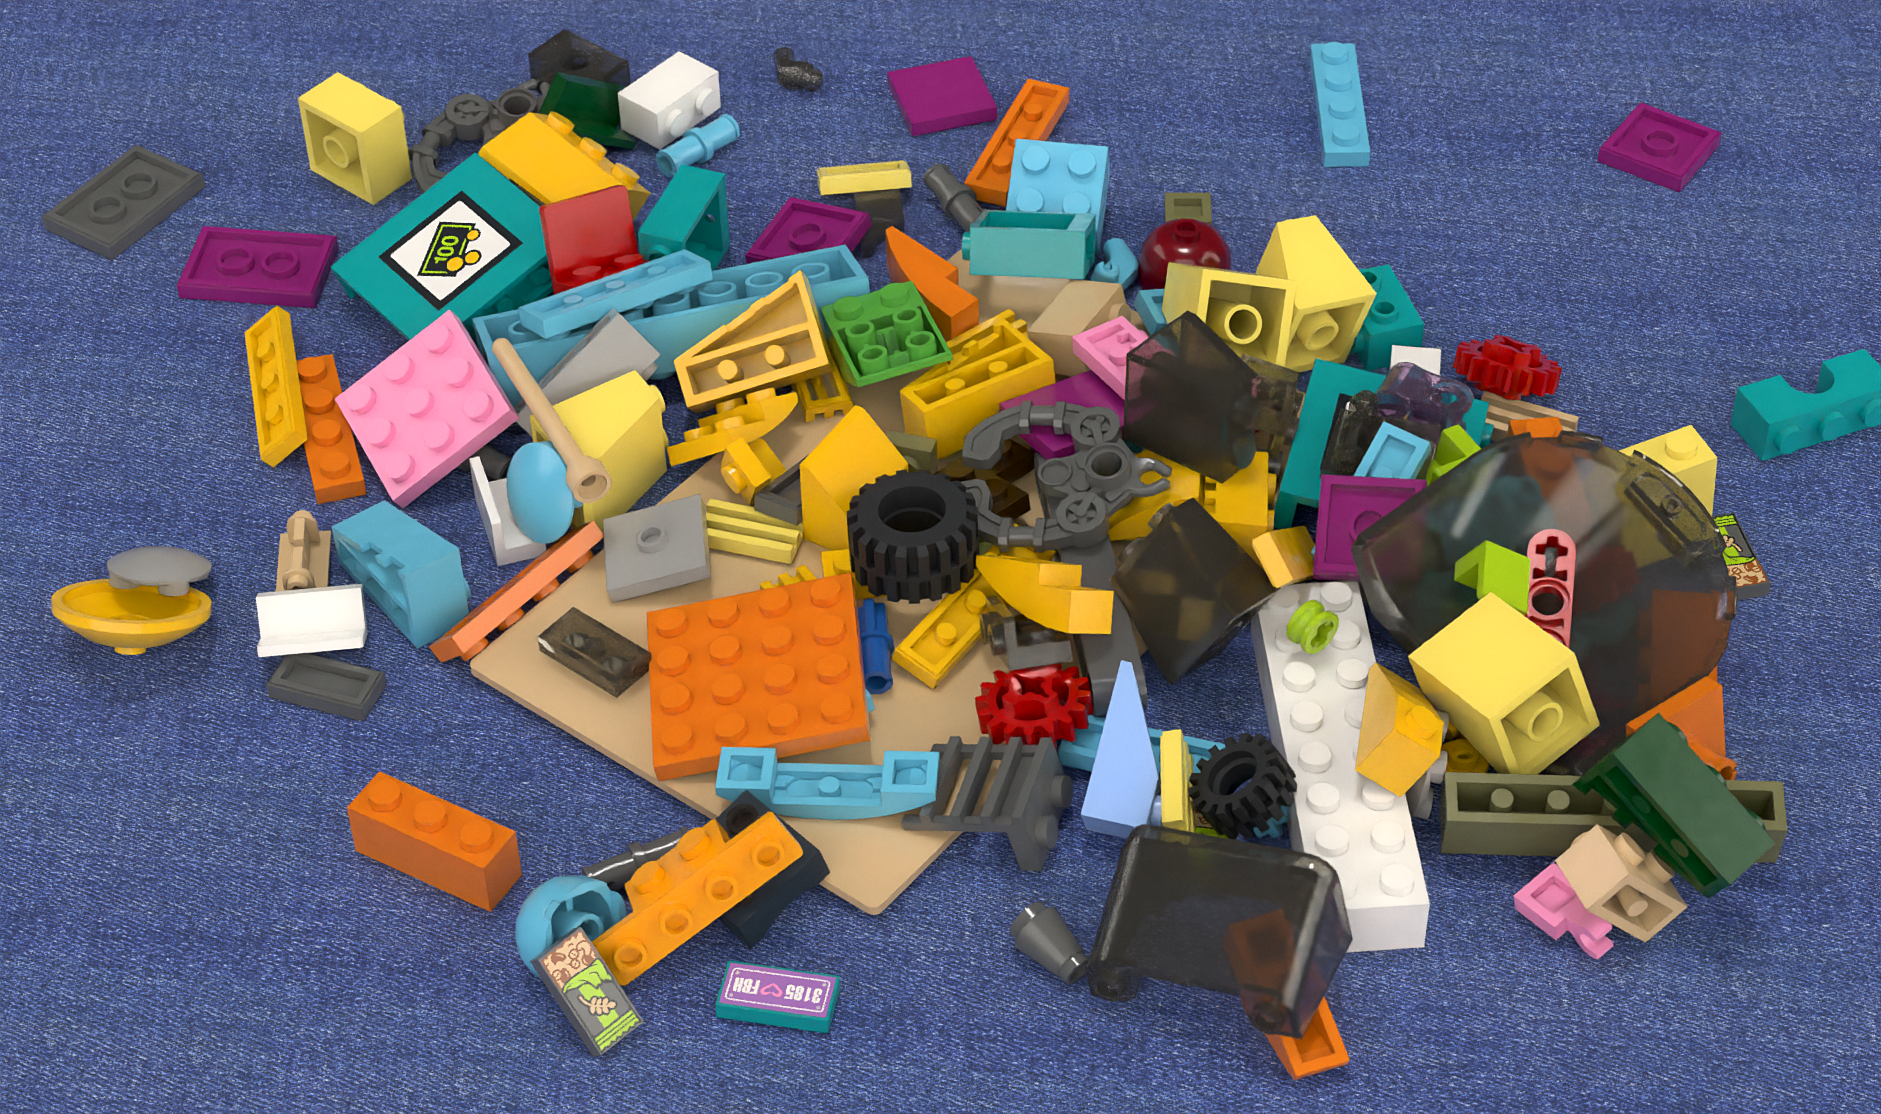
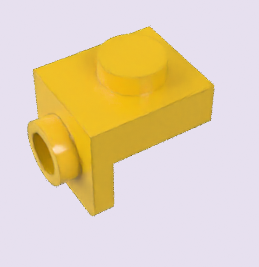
M743 437L725 447L720 465L721 473L726 483L735 493H740L749 506L755 502V495L787 471L762 438L755 440L749 445Z

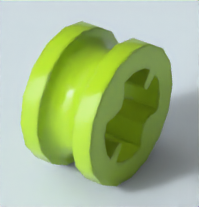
M1307 601L1294 612L1289 620L1286 636L1293 643H1300L1302 650L1306 653L1316 654L1332 641L1339 627V618L1334 612L1325 611L1324 605L1319 601Z

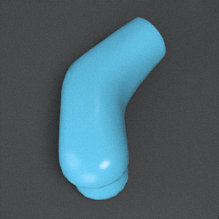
M1113 238L1108 240L1103 246V253L1107 264L1104 265V261L1098 263L1095 266L1094 274L1091 276L1090 281L1122 284L1124 291L1137 277L1138 261L1122 239Z

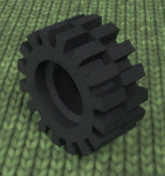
M1241 733L1238 743L1233 736L1223 739L1225 744L1223 749L1219 750L1214 745L1208 750L1212 755L1208 761L1200 758L1196 766L1201 773H1191L1189 782L1193 787L1188 788L1189 796L1193 800L1191 802L1215 832L1220 836L1225 834L1228 839L1233 840L1237 839L1239 833L1244 839L1253 837V828L1255 827L1261 833L1270 829L1267 821L1273 817L1279 822L1284 816L1280 807H1291L1294 798L1290 795V792L1297 791V783L1293 779L1296 777L1294 770L1270 740L1267 741L1263 735L1257 733L1254 738L1250 733ZM1251 779L1243 789L1234 793L1241 784Z

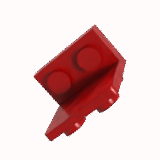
M611 186L542 205L539 208L554 295L650 262L643 260V255L638 254L626 186Z

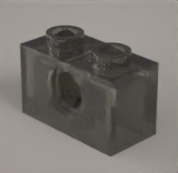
M563 29L528 53L530 79H536L538 82L537 88L533 90L541 95V84L547 82L551 86L557 72L623 85L625 88L631 84L629 61L566 29Z

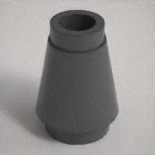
M1041 901L1035 902L1024 909L1010 927L1009 932L1016 939L1015 948L1058 978H1061L1067 985H1071L1082 978L1092 964L1091 959L1085 954V951L1056 907L1048 908Z

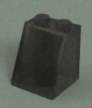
M1186 311L1127 353L1123 439L1223 484L1238 471L1247 468L1256 453L1254 430L1255 417L1259 410V399L1257 398L1258 374L1195 313Z
M1194 497L1176 507L1171 503L1163 506L1149 520L1148 526L1152 531L1144 540L1138 537L1120 553L1117 559L1122 565L1109 579L1161 673L1171 685H1174L1218 657L1281 589L1276 588V586L1273 587L1267 573Z

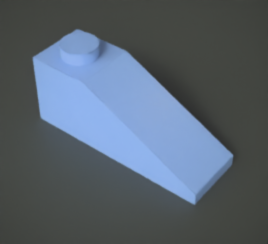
M1121 660L1081 817L1086 830L1150 844L1154 828H1163L1161 822V781L1135 672L1131 662Z

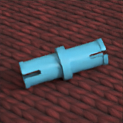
M722 114L718 119L702 128L693 127L683 134L681 140L658 151V154H656L658 168L665 176L674 177L681 164L690 166L696 162L705 163L713 157L714 151L738 139L740 129L737 122L732 116Z

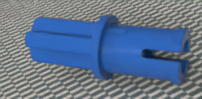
M873 598L864 600L863 605L857 608L865 688L870 694H882L891 689L893 685L890 656L895 650L893 637L888 633L887 607L884 603H875Z

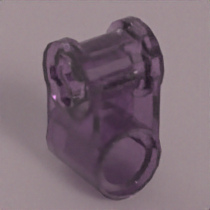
M1399 362L1391 368L1370 401V408L1380 422H1387L1404 431L1424 438L1434 445H1438L1442 430L1459 424L1466 432L1467 427L1464 416L1471 409L1474 397L1470 388L1460 381L1447 379L1424 370L1414 363ZM1455 395L1457 399L1451 403L1452 397ZM1443 423L1442 430L1439 431L1438 425H1441Z

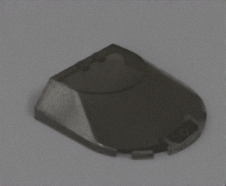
M1561 430L1557 437L1532 438L1530 432L1506 437L1487 445L1362 531L1357 536L1350 550L1372 614L1410 655L1424 642L1431 639L1467 609L1480 601L1477 598L1476 589L1454 580L1456 561L1485 540L1527 557L1529 542L1536 533L1545 529H1557L1569 535L1576 548L1569 649L1575 653L1600 726L1537 775L1582 776L1616 744L1627 737V723L1704 677L1709 676L1719 663L1729 644L1727 639L1731 622L1737 615L1738 594L1736 576H1729L1722 554L1727 547L1726 542L1705 506L1681 480L1661 464L1637 450H1634L1631 456H1628L1620 451L1603 446L1604 437ZM1550 547L1546 548L1544 554L1546 559L1544 577L1555 578L1556 560L1558 558L1557 549ZM1550 593L1540 594L1532 601L1534 609L1543 615H1554L1563 608L1561 600Z

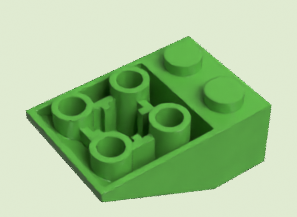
M913 281L891 283L881 288V290L857 297H843L833 304L820 307L827 343L844 381L856 387H862L953 360L951 350Z

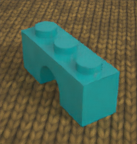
M1865 349L1823 361L1815 394L1800 392L1792 388L1781 375L1738 387L1730 424L1761 461L1783 454H1790L1796 450L1824 441L1834 440L1840 436L1865 428L1878 426L1881 424V366Z

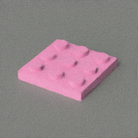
M450 309L335 398L391 499L402 508L410 504L520 418L463 323Z

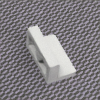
M480 457L469 458L475 501L497 566L540 556L546 551V543H538L531 540L518 527L508 503L507 478L488 482Z
M362 584L258 593L256 596L261 636L257 645L258 657L364 647L368 630Z

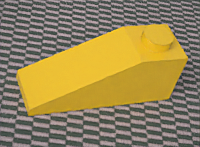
M1377 662L1369 668L1355 770L1401 798L1440 757L1444 722L1418 687Z

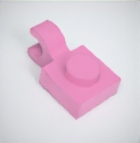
M1554 862L1514 895L1515 909L1553 939L1557 940L1568 930L1574 936L1579 946L1588 955L1597 960L1613 947V942L1605 936L1612 930V925L1586 910L1563 872Z

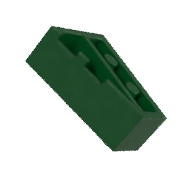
M1657 713L1616 744L1572 784L1584 795L1594 789L1617 809L1613 813L1612 818L1626 829L1634 823L1657 842L1658 845L1653 849L1655 855L1707 899L1731 885L1775 844L1774 840L1766 833L1762 820L1753 811L1744 808L1727 789L1722 775L1713 767L1705 765L1688 746L1684 733L1673 723L1667 722L1660 713Z

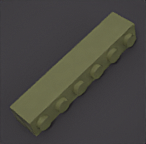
M1445 772L1439 802L1441 853L1559 857L1570 848L1572 842L1579 835L1590 831L1597 824L1617 836L1622 832L1626 833L1646 853L1653 850L1658 843L1634 823L1626 829L1612 818L1613 813L1617 809L1594 789L1584 795L1572 784L1581 776ZM1725 780L1727 789L1744 808L1753 811L1762 820L1766 833L1775 842L1756 862L1776 863L1788 831L1783 782Z

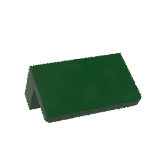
M559 72L556 73L539 110L541 114L549 115L550 112H556L564 116L574 124L572 131L580 138L587 137L599 144L633 149L636 140L618 125L620 122L618 93L625 89L623 85Z

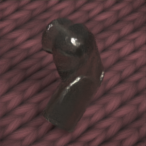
M787 47L778 48L774 52L773 61L777 79L784 88L795 91L806 89L807 91L814 92L821 87L824 79L823 73L820 69L814 68L812 63L796 61L793 50Z

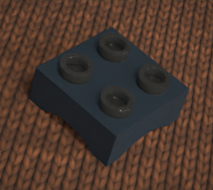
M745 790L716 820L727 832L731 840L766 813L774 812L749 791ZM778 815L776 817L800 844L803 855L718 917L749 949H752L765 936L774 920L794 899L805 891L817 886L830 874L820 850Z

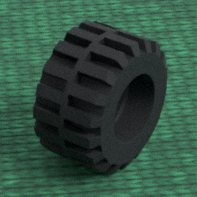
M906 469L896 471V475L888 476L884 474L876 477L874 484L866 483L859 489V495L852 497L849 503L850 510L847 511L850 566L852 572H855L857 582L861 586H868V592L875 596L887 595L888 601L896 603L900 600H909V604H920V600L930 599L933 602L942 599V594L944 593L954 594L961 590V582L969 583L973 578L974 569H978L976 567V555H979L978 507H976L973 494L966 492V486L960 481L950 482V476L943 473L933 475L929 474V470L918 469L917 472H907Z

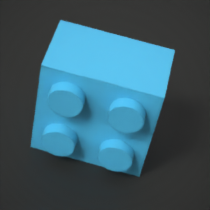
M1016 139L1006 210L1096 214L1095 254H1100L1110 176L1108 147Z

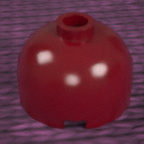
M1187 218L1167 221L1155 227L1142 244L1138 265V282L1142 290L1165 289L1168 262L1231 270L1230 249L1221 233L1210 224Z

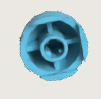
M581 875L554 877L533 889L522 904L516 920L515 930L518 953L533 975L541 979L530 961L573 928L582 927L592 942L627 916L626 906L620 894L611 891L605 882Z

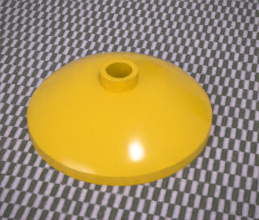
M109 579L71 584L57 590L51 598V611L64 626L94 643L114 647L115 652L125 655L145 653L146 648L169 644L195 631L210 618L212 601L209 596L192 587H189V593L185 595L166 596L158 592V586L140 585L133 589H118L110 586Z

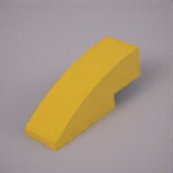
M976 555V567L991 587L1009 605L1027 618L1047 628L1065 633L1111 634L1114 591L1082 587V565L1020 556Z

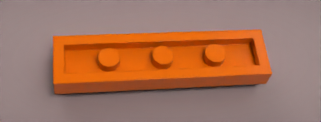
M1027 79L964 182L976 194L977 200L988 204L1007 206L1016 139L1046 141L1069 103V87Z
M333 354L298 360L297 368L308 438L303 445L317 504L366 495L364 478L352 430L335 400L342 393Z
M594 520L567 532L560 540L550 546L429 647L438 660L443 663L458 656H461L463 661L474 657L488 646L489 641L485 637L496 627L499 631L505 630L525 614L521 606L530 598L537 602L553 592L560 585L556 577L565 569L572 573L589 562L595 556L591 548L604 538V534Z

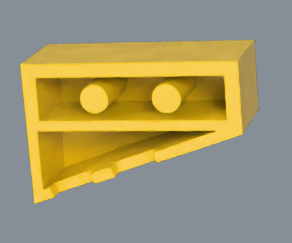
M801 270L788 278L789 281L768 296L762 297L750 305L751 308L727 325H722L673 360L687 408L697 414L715 408V404L741 397L746 399L745 395L773 387L778 389L835 371L809 280Z
M1004 318L993 325L994 334L980 344L972 339L962 346L963 355L953 363L947 365V363L943 362L935 365L899 391L905 432L907 434L937 439V459L950 457L956 451L963 449L965 436L982 421L999 413V403L1056 383L1053 359Z
M1207 447L1195 592L1253 597V587L1259 586L1260 577L1269 578L1251 545L1253 539L1268 531H1273L1275 510H1268V504H1274L1276 474L1268 473V452Z

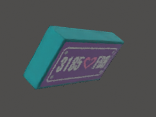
M728 960L715 1004L716 1017L829 1033L841 989L840 976Z

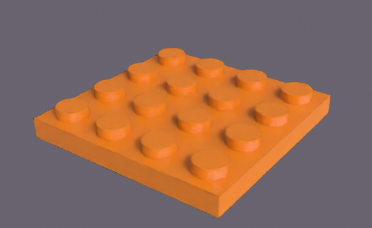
M851 572L647 612L653 768L658 781L718 770L722 747L776 748L778 759L871 741L856 590Z

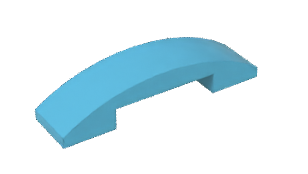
M722 747L715 791L717 796L734 802L747 790L775 814L825 820H849L887 816L912 810L936 801L940 754L939 752L885 751L883 765L778 763L776 748Z

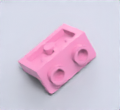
M1123 316L1072 337L1073 353L1125 401L1141 396L1157 387H1160L1175 401L1178 400L1177 381L1180 374L1175 360L1171 355L1164 354L1150 341L1144 331L1135 328Z

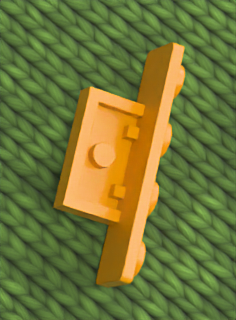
M768 812L731 840L727 832L714 818L703 827H697L685 833L678 841L677 846L657 861H649L636 870L631 880L624 884L633 912L593 940L592 944L618 983L625 986L803 855V850L796 839L772 812Z

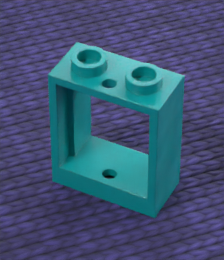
M681 164L638 231L640 255H643V260L653 261L686 249L710 261L711 271L716 270L730 247L725 173ZM707 214L712 215L714 219L709 218Z
M983 210L976 221L971 223L970 231L963 233L962 259L970 261V275L1084 279L1095 261L1096 214Z

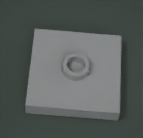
M700 494L603 519L606 587L612 603L711 578L706 507Z

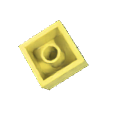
M339 72L298 98L310 169L313 172L372 205H375L412 179L409 149L404 128V114L401 106L396 102L386 99L366 88L363 84L355 82Z

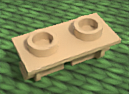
M305 510L296 511L287 521V533L280 534L276 591L328 587L331 530L319 531L317 521L310 512Z

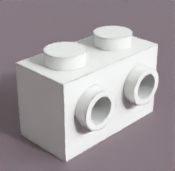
M680 51L618 93L621 129L661 150L721 107L718 71Z

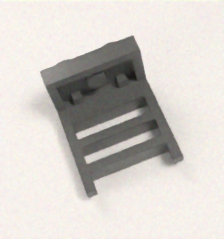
M950 736L947 744H933L930 752H939L941 759L939 763L936 801L922 806L919 815H904L902 820L904 830L1006 832L1020 869L1024 871H1042L1049 850L1056 846L1058 825L1064 808H1069L1073 797L1071 778L1064 774L1052 738L1041 737L1038 745H1023L1021 737H1010L1008 745L993 744L991 737H980L978 744H963L960 736ZM963 759L971 760L950 815H941ZM993 760H1001L981 815L972 816Z

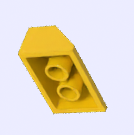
M529 112L482 146L478 153L480 157L541 206L611 186L623 185L626 186L628 191L631 215L634 221L650 195L649 191L637 183L640 178L637 173L623 164L616 163L614 165L604 157L607 153L604 147L587 137L580 138L572 131L574 124L556 112H550L549 115Z

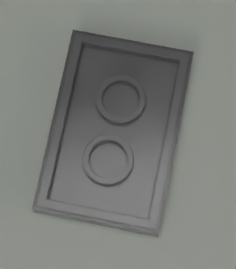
M134 145L42 216L44 228L113 260L205 188L203 174L143 147Z

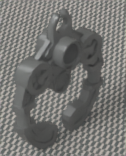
M530 79L521 83L516 88L504 91L495 100L486 101V99L477 94L466 93L452 98L447 103L445 111L425 125L422 130L423 138L420 143L413 145L408 151L409 159L413 162L416 185L421 195L448 174L435 170L440 161L439 154L436 152L439 146L445 148L450 146L454 137L466 141L484 137V146L529 112L541 114L539 110L550 88V84L547 82L541 84L542 96L537 98L531 92V90L536 89L538 86L536 79ZM526 194L530 199H532L536 204H538L541 207V205L538 202H536L533 198Z
M1022 401L1021 405L1003 410L985 419L965 436L962 451L964 466L986 470L991 469L1001 458L1005 440L1018 434H1030L1033 425L1053 426L1055 434L1068 433L1072 435L1076 453L1064 458L1048 459L1038 469L1041 490L1048 496L1059 497L1063 500L1056 510V518L1049 520L1047 518H1037L1035 527L1014 526L1012 517H1000L992 513L993 499L984 480L974 479L961 482L966 486V492L973 494L976 507H978L979 538L998 546L1000 552H1009L1011 547H1033L1034 552L1044 553L1048 550L1069 546L1077 548L1095 546L1106 538L1110 530L1109 518L1119 509L1129 505L1134 497L1155 496L1170 487V481L1166 478L1171 476L1172 468L1156 459L1136 457L1123 442L1119 416L1111 409L1101 406L1087 408L1067 403V401H1057L1056 406L1034 405L1033 401ZM1149 471H1155L1162 477H1165L1152 484H1145L1140 479L1143 474Z

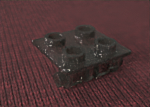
M1362 390L1350 399L1349 410L1340 409L1319 479L1322 478V475L1354 476L1382 423L1387 422L1430 442L1431 451L1415 478L1426 480L1440 432V426L1380 416V404L1376 395L1369 390Z

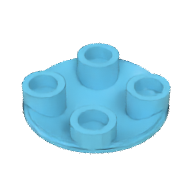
M551 441L532 442L523 445L514 454L507 473V498L513 518L521 531L531 540L538 543H552L560 540L570 526L574 509L580 508L583 503L576 500L565 481L567 466Z

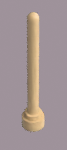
M506 338L496 339L492 344V351L567 466L565 481L576 500L581 503L598 501L611 488L612 479L600 460L583 454L510 341Z

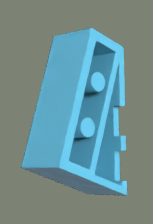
M384 500L332 526L338 563L357 584L363 585V590L417 649L440 638L469 614L467 599L471 598V591L463 577L459 548Z

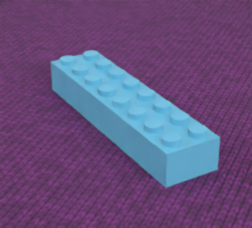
M841 245L712 271V280L695 285V289L690 293L682 295L670 294L654 300V304L648 308L639 310L628 309L620 312V314L661 354L654 361L658 367L650 379H664L672 376L676 371L673 360L722 325H727L751 308L750 305L762 297L765 298L789 281L788 278L799 270L809 280L824 334L825 330L820 307L833 304L843 297H857L870 293L868 276L847 246ZM519 309L472 318L478 350L513 407L522 399V396L492 351V344L496 339L506 338L510 341L538 383L595 326L586 324L572 329L571 333L564 338L549 340L521 325Z

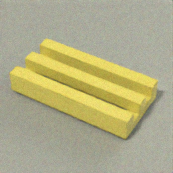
M904 160L823 167L817 170V182L821 195L912 187L911 171Z
M709 499L706 513L709 548L792 564L804 538L803 522L796 526L755 511V507Z
M1181 729L1164 731L1162 736H1160L1161 822L1173 850H1176L1177 853L1196 851L1195 806L1191 802L1193 800L1188 793V788L1193 787L1189 779L1191 773H1194V759L1192 754H1189V747L1187 742H1184Z

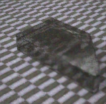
M898 188L854 192L855 210L869 213L872 224L860 241L862 257L870 258L875 254V247L886 239V229L893 226L901 232L904 230V214L900 190Z

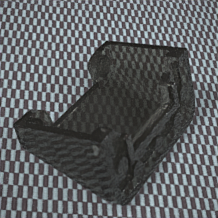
M1141 824L1136 826L1121 848L1087 962L1086 978L1091 995L1112 1002L1132 1000L1142 986V976L1240 996L1245 1014L1257 1030L1265 1034H1278L1302 1039L1353 940L1340 878L1337 871L1327 861L1309 853L1156 825Z

